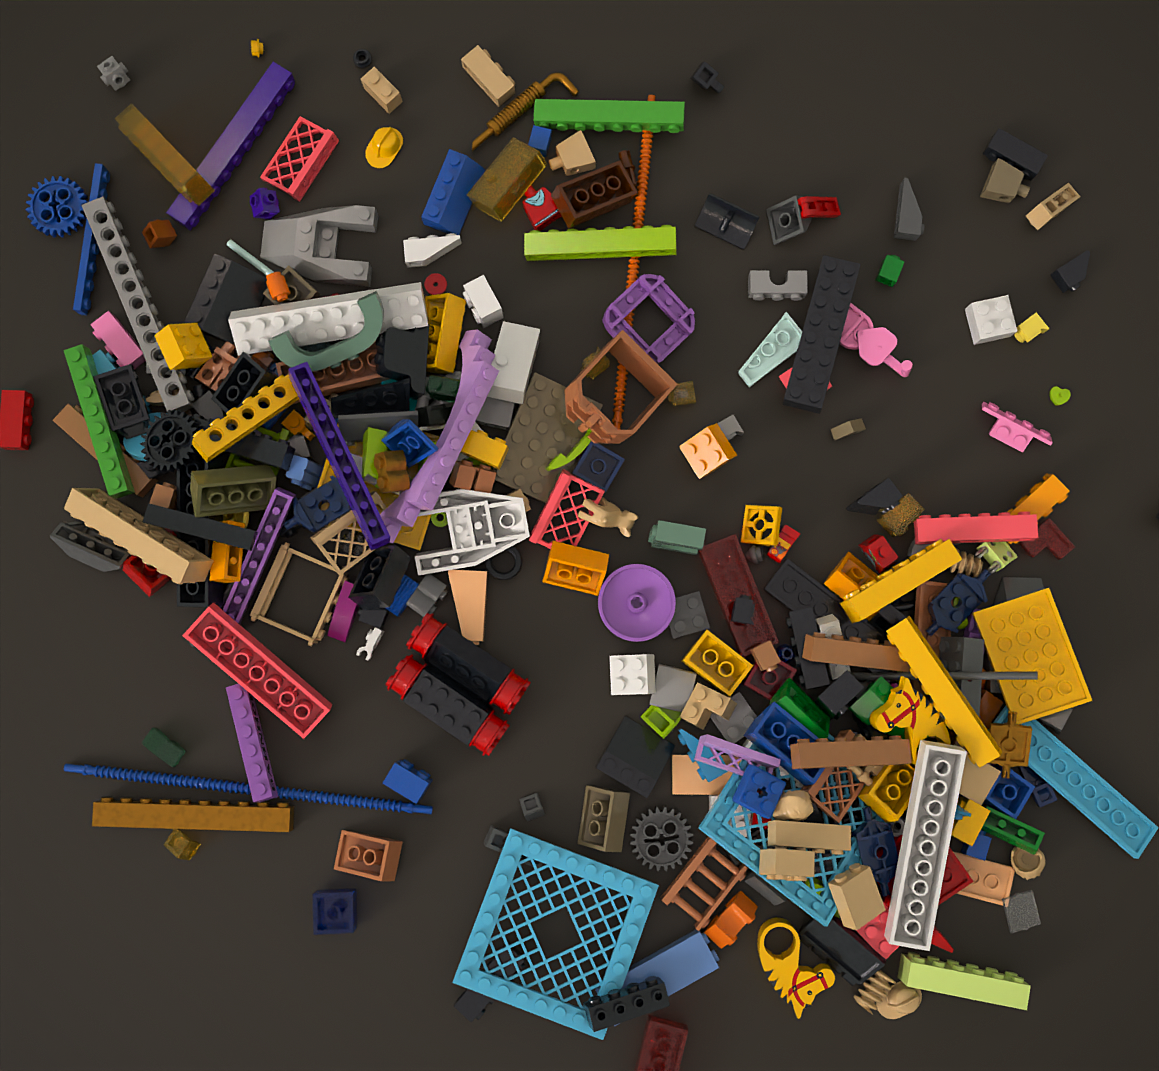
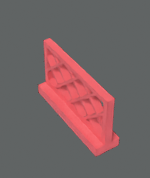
M300 116L260 178L300 202L338 144L339 139L333 131L325 130ZM302 124L307 125L309 131L299 134ZM314 134H324L320 140L314 142ZM310 136L311 143L302 145L301 138ZM297 140L298 147L289 149L290 142ZM312 148L313 152L311 155L304 157L303 150ZM300 151L301 158L292 161L291 153ZM287 155L289 162L279 164L281 156ZM302 163V169L294 172L293 165ZM290 166L291 174L282 176L281 169ZM276 170H277V172H278V177H277V178H274V179L268 178L269 174H270L272 171H276ZM292 178L293 182L289 189L284 187L283 181Z
M563 469L530 533L529 541L535 544L539 543L551 549L553 541L546 542L542 538L545 533L553 531L554 541L562 542L570 539L571 544L577 546L589 522L578 517L576 509L584 506L582 504L575 506L572 496L583 493L584 499H587L585 492L594 490L599 494L592 501L595 504H599L605 490ZM572 480L580 484V491L570 493L569 485ZM570 497L573 507L562 510L561 500ZM574 510L577 519L566 522L563 513ZM588 510V511H589L588 514H590V515L593 516L594 513H593L592 511ZM561 514L564 524L554 527L551 521L552 518ZM579 523V533L571 535L568 526ZM566 527L568 536L558 539L555 530Z

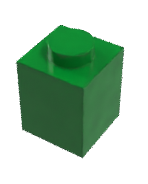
M886 255L875 281L893 287L898 280L905 261L900 260V257L896 255Z

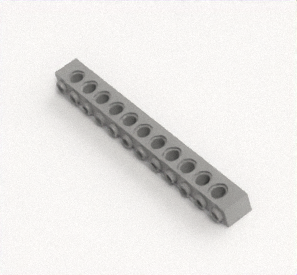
M103 196L83 204L84 213L167 412L168 410L184 412L193 408L192 401H194L192 392L187 390L185 386L187 383L185 375L177 369L172 370V375L169 378H165V373L170 369L165 358L158 361V356L162 354L158 342L151 343V339L164 328V325L161 321H158L156 316L158 310L154 303L151 304L149 300L151 297L150 291L142 283L144 277L135 266L137 260L134 254L129 252L128 246H130L127 237L122 235L121 230L123 227L120 220L114 216L116 212L114 205ZM107 217L106 222L101 223L102 219ZM115 234L113 239L108 240L110 235ZM122 251L119 257H115L117 252ZM125 268H129L126 274H122ZM136 285L135 290L129 292L130 287ZM143 302V306L136 309L137 304ZM150 319V323L147 326H143L144 321ZM175 388H179V393L172 396V391Z

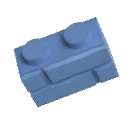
M294 455L286 476L292 479V484L311 491L312 488H317L324 467L307 458Z

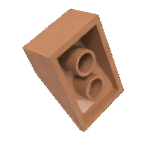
M342 830L334 869L378 881H395L402 841Z

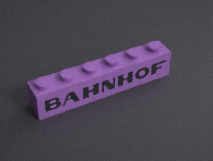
M240 684L226 687L253 802L260 803L276 798L278 793L254 696Z

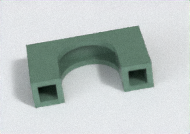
M658 520L649 533L648 542H651L652 548L696 555L698 550L703 549L706 529Z

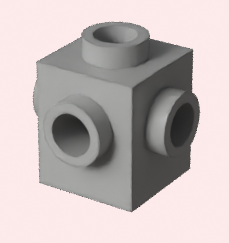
M113 56L97 66L103 74L100 76L107 87L111 85L115 91L124 87L130 81L126 75L129 72L122 62L118 64Z

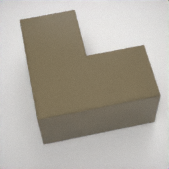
M861 418L848 421L830 430L834 440H839L849 435L857 434L866 430Z

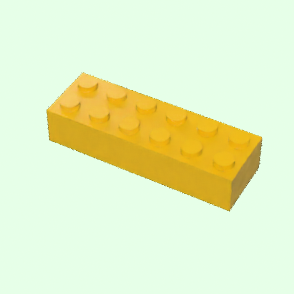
M940 539L926 546L920 552L913 554L909 559L893 566L894 571L890 569L876 577L877 581L873 579L860 586L861 591L857 589L843 597L845 600L840 604L852 623L861 621L956 564L962 558L950 539L944 542Z

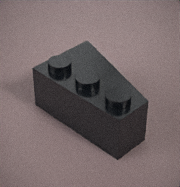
M846 670L817 698L815 703L830 717V721L833 718L838 720L849 708L847 705L864 686Z

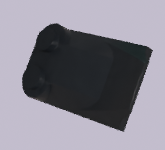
M129 364L93 376L112 432H116L126 439L147 433L144 428L149 427L150 417L138 383V375L134 371L133 365Z

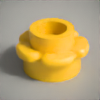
M259 39L251 40L252 56H257L258 58L260 54H263V43H259Z

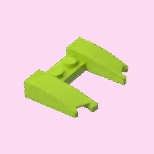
M368 427L363 434V479L369 474L378 480L374 459L377 453L391 451L381 441L387 434V431ZM428 457L418 462V472Z

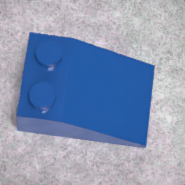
M402 419L396 423L381 440L391 451H404L408 468L439 449L410 419Z

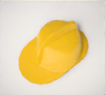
M392 127L378 129L366 149L368 163L375 168L389 166L403 145L401 133Z

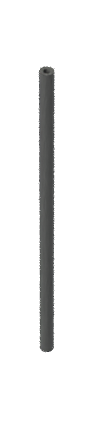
M1037 671L948 672L953 680H1038ZM851 672L857 680H876L880 676L885 680H900L901 676L909 680H919L914 678L911 672Z

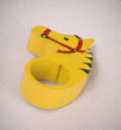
M904 676L900 677L899 686L890 690L891 693L887 702L874 710L870 715V724L881 732H889L894 726L905 727V739L910 741L912 764L915 766L917 747L920 744V740L927 738L928 735L929 737L934 736L938 743L951 745L949 732L939 712L925 696L912 688L909 679Z
M771 918L762 924L758 932L757 946L764 972L776 992L783 1000L793 1006L797 1018L800 1019L803 1008L811 1007L815 996L834 984L835 975L830 966L824 963L818 964L814 968L798 966L800 939L796 929L788 920ZM775 927H785L793 933L792 945L780 955L772 954L764 946L766 934Z

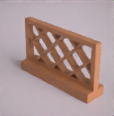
M842 730L835 738L846 737L847 741H852L855 734L851 730ZM839 767L825 768L815 784L803 785L800 790L807 791L811 801L835 823H840L865 783L859 781V783L854 784L853 771L851 769L839 771ZM840 773H847L849 784L841 785ZM830 774H835L836 786L829 787L828 777ZM843 787H849L850 789L848 799H843ZM837 788L838 800L831 801L829 789ZM820 790L825 791L826 802H820L816 798ZM831 803H839L840 811L837 816L832 812Z

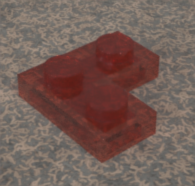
M1050 518L1038 526L1039 538L1034 541L1019 542L1031 558L1047 547L1058 560H1061L1075 548Z

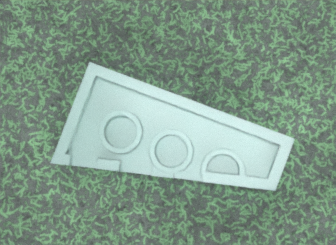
M787 312L739 370L738 374L749 388L797 352L802 331Z

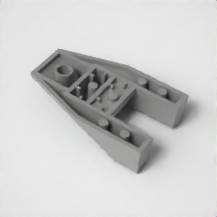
M359 205L330 207L267 220L264 222L260 258L284 269L289 265L301 276L314 282L370 287L372 267L369 262L336 259L339 229L377 232V210L375 207Z

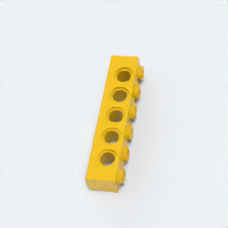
M289 374L285 377L283 375L279 376L274 380L273 385L270 387L264 386L254 398L252 396L246 398L242 402V406L239 408L233 407L226 413L227 416L221 420L220 418L215 419L210 423L211 427L205 431L201 429L193 435L192 445L207 463L299 400L290 381ZM274 392H282L284 397H276ZM265 402L268 408H261L258 403ZM250 413L253 418L245 419L242 414ZM234 424L237 429L229 430L226 425ZM218 435L220 440L214 442L210 439V436Z

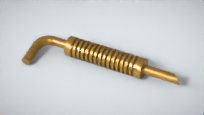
M552 73L540 84L537 81L533 82L520 96L518 95L506 108H503L492 120L486 123L488 129L473 141L472 152L492 134L496 137L501 134V131L503 132L504 129L509 127L512 122L517 120L518 117L535 104V99H540L546 95L544 89L552 82L559 81L563 83L573 96L579 93L578 89L562 73Z

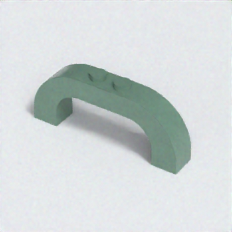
M377 291L359 298L357 301L364 316V327L358 334L320 351L308 352L296 345L289 330L270 338L268 341L273 352L289 367L307 362L311 371L322 370L329 366L332 369L341 365V361L347 358L351 361L359 357V353L365 351L375 342L383 325L384 310Z

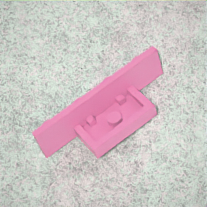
M982 403L983 411L998 418L989 431L990 436L1021 452H1024L1033 437L1050 446L1053 443L1049 432L1033 428V424L1026 420L1022 422L1016 419V415L1009 411L1005 413L999 410V407L994 403Z

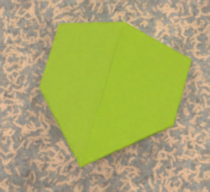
M651 705L641 715V718L664 739L682 719L680 718L682 712Z

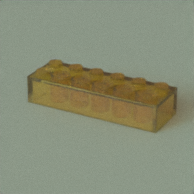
M132 103L115 118L120 124L118 128L126 136L130 134L128 136L129 140L136 147L140 146L139 150L190 203L194 201L199 206L215 191Z

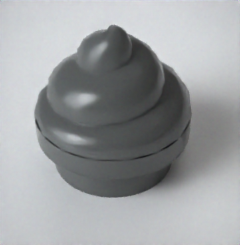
M753 545L745 553L744 558L754 564H760L765 559L762 546Z

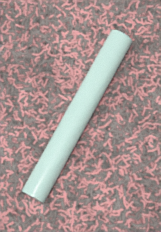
M231 239L227 242L226 245L266 276L274 272Z

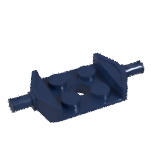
M330 476L331 481L300 500L296 497L293 499L294 518L283 523L287 530L298 524L314 533L352 510L336 477ZM330 503L327 510H321L322 504Z
M984 569L978 577L973 578L958 573L928 604V611L933 619V624L925 632L932 637L942 627L958 633L957 627L981 602L986 603L988 601L983 582L991 573ZM954 597H958L959 602L953 607L951 601Z
M870 806L863 807L865 820L851 834L856 837L862 865L870 866L875 882L880 884L882 896L890 895L888 882L895 877L899 858L892 827L889 823L876 821L872 816ZM881 846L883 854L881 857H878L876 851Z

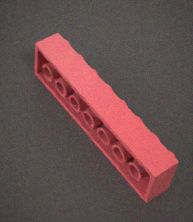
M214 602L182 635L303 739L331 710L332 703Z

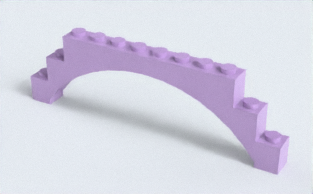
M479 330L466 331L459 345L462 351V375L451 414L436 443L439 449L428 456L419 472L410 482V489L403 491L380 514L390 535L389 543H394L401 526L413 527L420 510H433L499 373V370L491 365L495 354L488 350L492 339Z

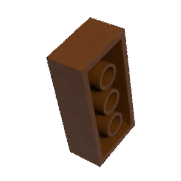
M619 160L557 185L551 197L568 228H571L631 203L638 192Z

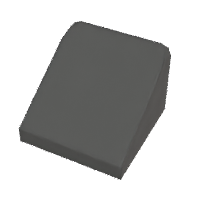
M538 793L519 799L527 821L545 815Z

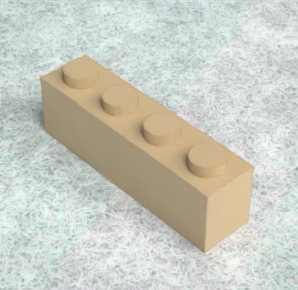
M780 820L768 821V846H775V849H787V847L801 851L812 849L815 853L824 854L825 850H831V854L843 855V851H851V826Z

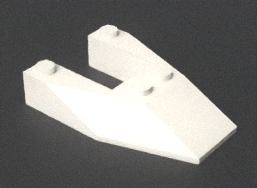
M466 489L441 491L433 510H420L418 516L446 512L452 547L417 553L415 555L418 575L476 566L530 537L523 498Z

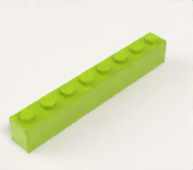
M662 225L657 228H653V226H643L642 228L626 226L623 229L607 227L604 230L587 228L585 231L568 229L562 232L554 229L548 232L532 230L529 233H524V255L527 261L677 255L676 227L671 225Z

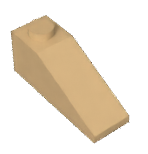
M1067 183L1038 204L1026 217L1031 225L1039 230L1080 198V195Z

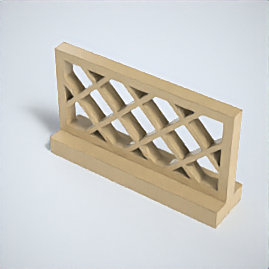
M371 492L370 495L375 505L379 504L383 512L387 507L377 492ZM352 510L335 519L310 537L339 576L372 552L370 548L366 550V546L369 545L365 538L364 543L353 542L355 530L361 531V529L355 528L356 518ZM343 529L352 530L350 541L340 540V534ZM329 540L336 541L335 552H327L322 545ZM339 542L350 543L348 555L338 553ZM353 544L363 545L362 554L359 556L351 555ZM337 555L348 557L347 565L342 569L336 564Z

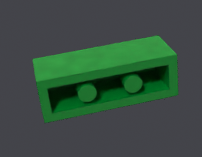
M986 807V809L990 810V813L981 830L1033 855L1038 851L1045 834L1044 832L993 808Z

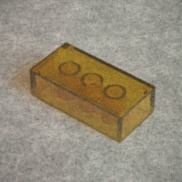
M513 137L468 192L467 196L476 208L502 222L547 166V163L539 150Z

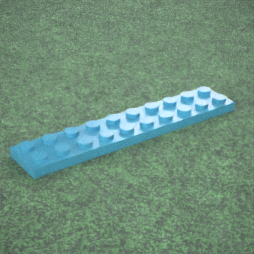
M1006 705L993 723L1003 724L1008 722L1009 711ZM1036 719L1019 724L1032 727L1028 766L1129 855L1139 859L1159 827Z

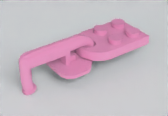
M850 302L839 344L847 349H859V356L872 366H878L884 362L902 377H908L913 366L912 362L905 360L900 363L890 355L897 345L896 336L884 327L874 328L871 319Z

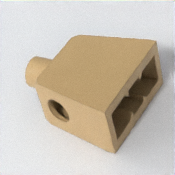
M581 130L556 146L557 157L549 160L553 171L563 167L567 176L593 170L596 167V161Z

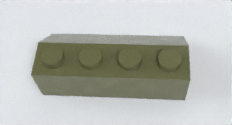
M255 465L191 471L190 490L195 517L266 510L276 486V476L269 465Z

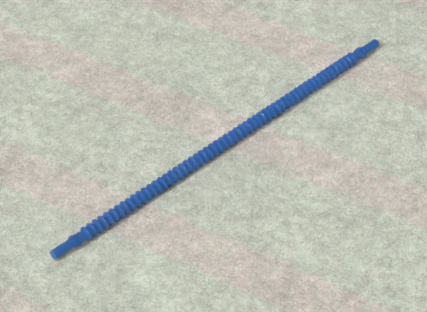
M75 764L64 765V771L95 775V777L100 775L101 778L106 776L107 779L111 776L112 779L117 777L118 780L123 778L124 781L128 778L129 781L134 779L135 782L138 780L143 782L145 780L146 783L151 781L152 784L154 782L157 784L162 782V785L167 783L169 786L171 784L177 786L179 784V787L184 785L185 788L188 786L193 788L195 786L196 789L201 787L202 790L205 788L210 790L212 788L213 791L218 789L219 792L221 790H224V792L229 790L230 793L235 791L236 794L238 792L241 794L246 792L247 795L251 793L249 783L245 785V782L240 784L239 781L236 783L231 781L229 783L228 780L223 782L221 779L218 782L217 779L212 781L211 778L206 780L205 777L201 780L200 777L195 779L194 776L191 778L186 776L184 778V775L179 777L177 774L175 776L169 774L167 776V773L162 775L161 772L158 774L153 772L151 774L150 771L145 773L144 770L141 772L136 770L134 772L133 769L128 771L127 768L124 770L119 768L117 770L116 767L112 769L110 766L108 768L102 766L101 768L100 765L96 767L87 764L84 766ZM276 786L280 799L283 797L288 799L290 797L291 800L297 798V801L300 799L305 801L307 799L308 802L313 800L314 803L319 801L320 804L324 801L325 804L330 802L331 805L333 803H336V805L341 803L342 806L347 804L348 807L350 805L356 807L358 805L359 808L364 806L365 809L367 807H370V809L375 807L376 810L381 808L382 811L384 809H387V811L392 809L393 812L398 810L399 813L404 811L408 813L432 814L433 806L402 803L401 800L397 803L396 800L391 802L390 799L385 801L384 798L381 801L379 798L374 800L373 797L371 799H368V797L364 799L362 796L357 798L356 795L354 797L351 795L347 797L346 794L340 796V793L337 795L332 793L330 795L329 792L324 794L323 791L320 793L315 791L313 793L312 790L307 792L306 789L304 791L298 789L296 791L295 788L292 790L289 787L287 789L284 787L279 789Z

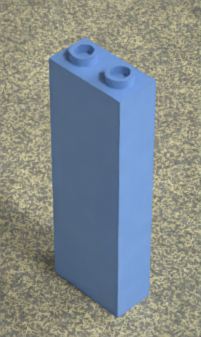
M696 929L631 965L622 989L626 988L630 983H641L648 977L656 976L665 983L667 995L670 996L718 969L717 961L720 959L714 949L710 951L707 945L710 943L707 935ZM600 986L595 988L597 994Z

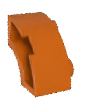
M739 891L725 904L727 908L720 916L716 915L704 931L720 949L726 945L731 946L736 941L738 932L746 923L749 925L756 917L755 912L758 906L742 891Z

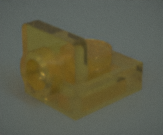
M174 829L163 844L176 858L190 860L200 846L197 841L190 840L180 829Z

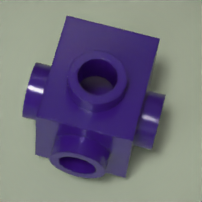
M258 188L256 192L250 195V205L254 218L271 219L280 212L276 191Z

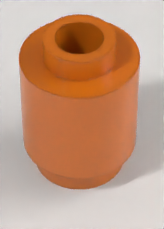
M273 272L267 275L266 284L272 300H277V302L287 300L291 292L285 277L281 275V272Z

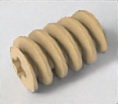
M956 548L962 560L952 565L950 572L953 573L958 569V573L962 574L965 572L967 576L972 574V578L978 577L983 567L981 558H974V555H967L965 551L959 552V549Z
M881 970L874 974L875 977L871 976L868 978L871 982L870 984L863 982L866 990L858 989L861 997L853 996L856 1002L872 1015L873 1013L870 1008L877 1010L878 1007L875 1002L882 1003L879 996H887L884 989H892L889 982L896 983V981Z

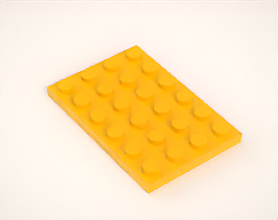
M1049 588L972 613L981 639H984V647L994 672H1038V680H997L1008 711L1012 713L1013 711L1017 712L1016 724L1029 722L1092 701Z

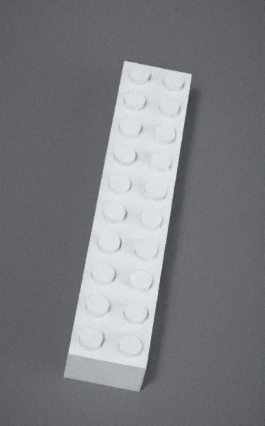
M419 282L232 311L228 321L237 354L240 356L242 352L252 354L272 351L268 342L270 338L289 330L297 346L352 337L358 334L364 327V316L357 301L359 298L377 291L384 310L383 325L379 334L390 327L406 330L428 326V314L422 284Z
M920 740L884 933L889 944L930 951L967 753L960 746Z

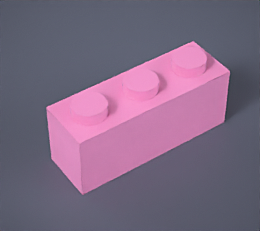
M107 311L91 324L95 330L93 334L99 341L103 340L106 343L105 349L111 355L114 354L118 358L116 362L120 367L131 364L135 370L146 361L139 344L110 311Z

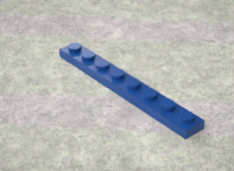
M95 163L89 202L102 196L107 200L106 187L110 181V173L103 164ZM87 219L73 310L80 315H87L88 310L91 308L90 293L94 288L93 273L97 269L95 260L96 255L99 253V246Z

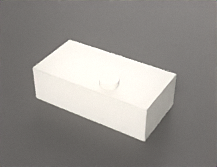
M503 321L494 352L495 357L491 364L499 370V373L487 397L523 404L539 345L540 329Z

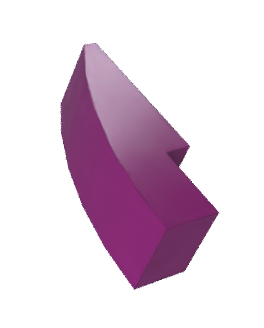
M344 581L327 635L343 642L347 641L360 607L348 598L354 586L353 583Z

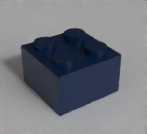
M591 441L572 474L605 490L606 493L625 459L602 445Z

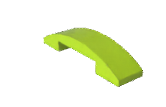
M588 429L587 433L566 457L562 453L557 454L545 469L547 471L554 470L575 459L591 442L587 436L592 431Z

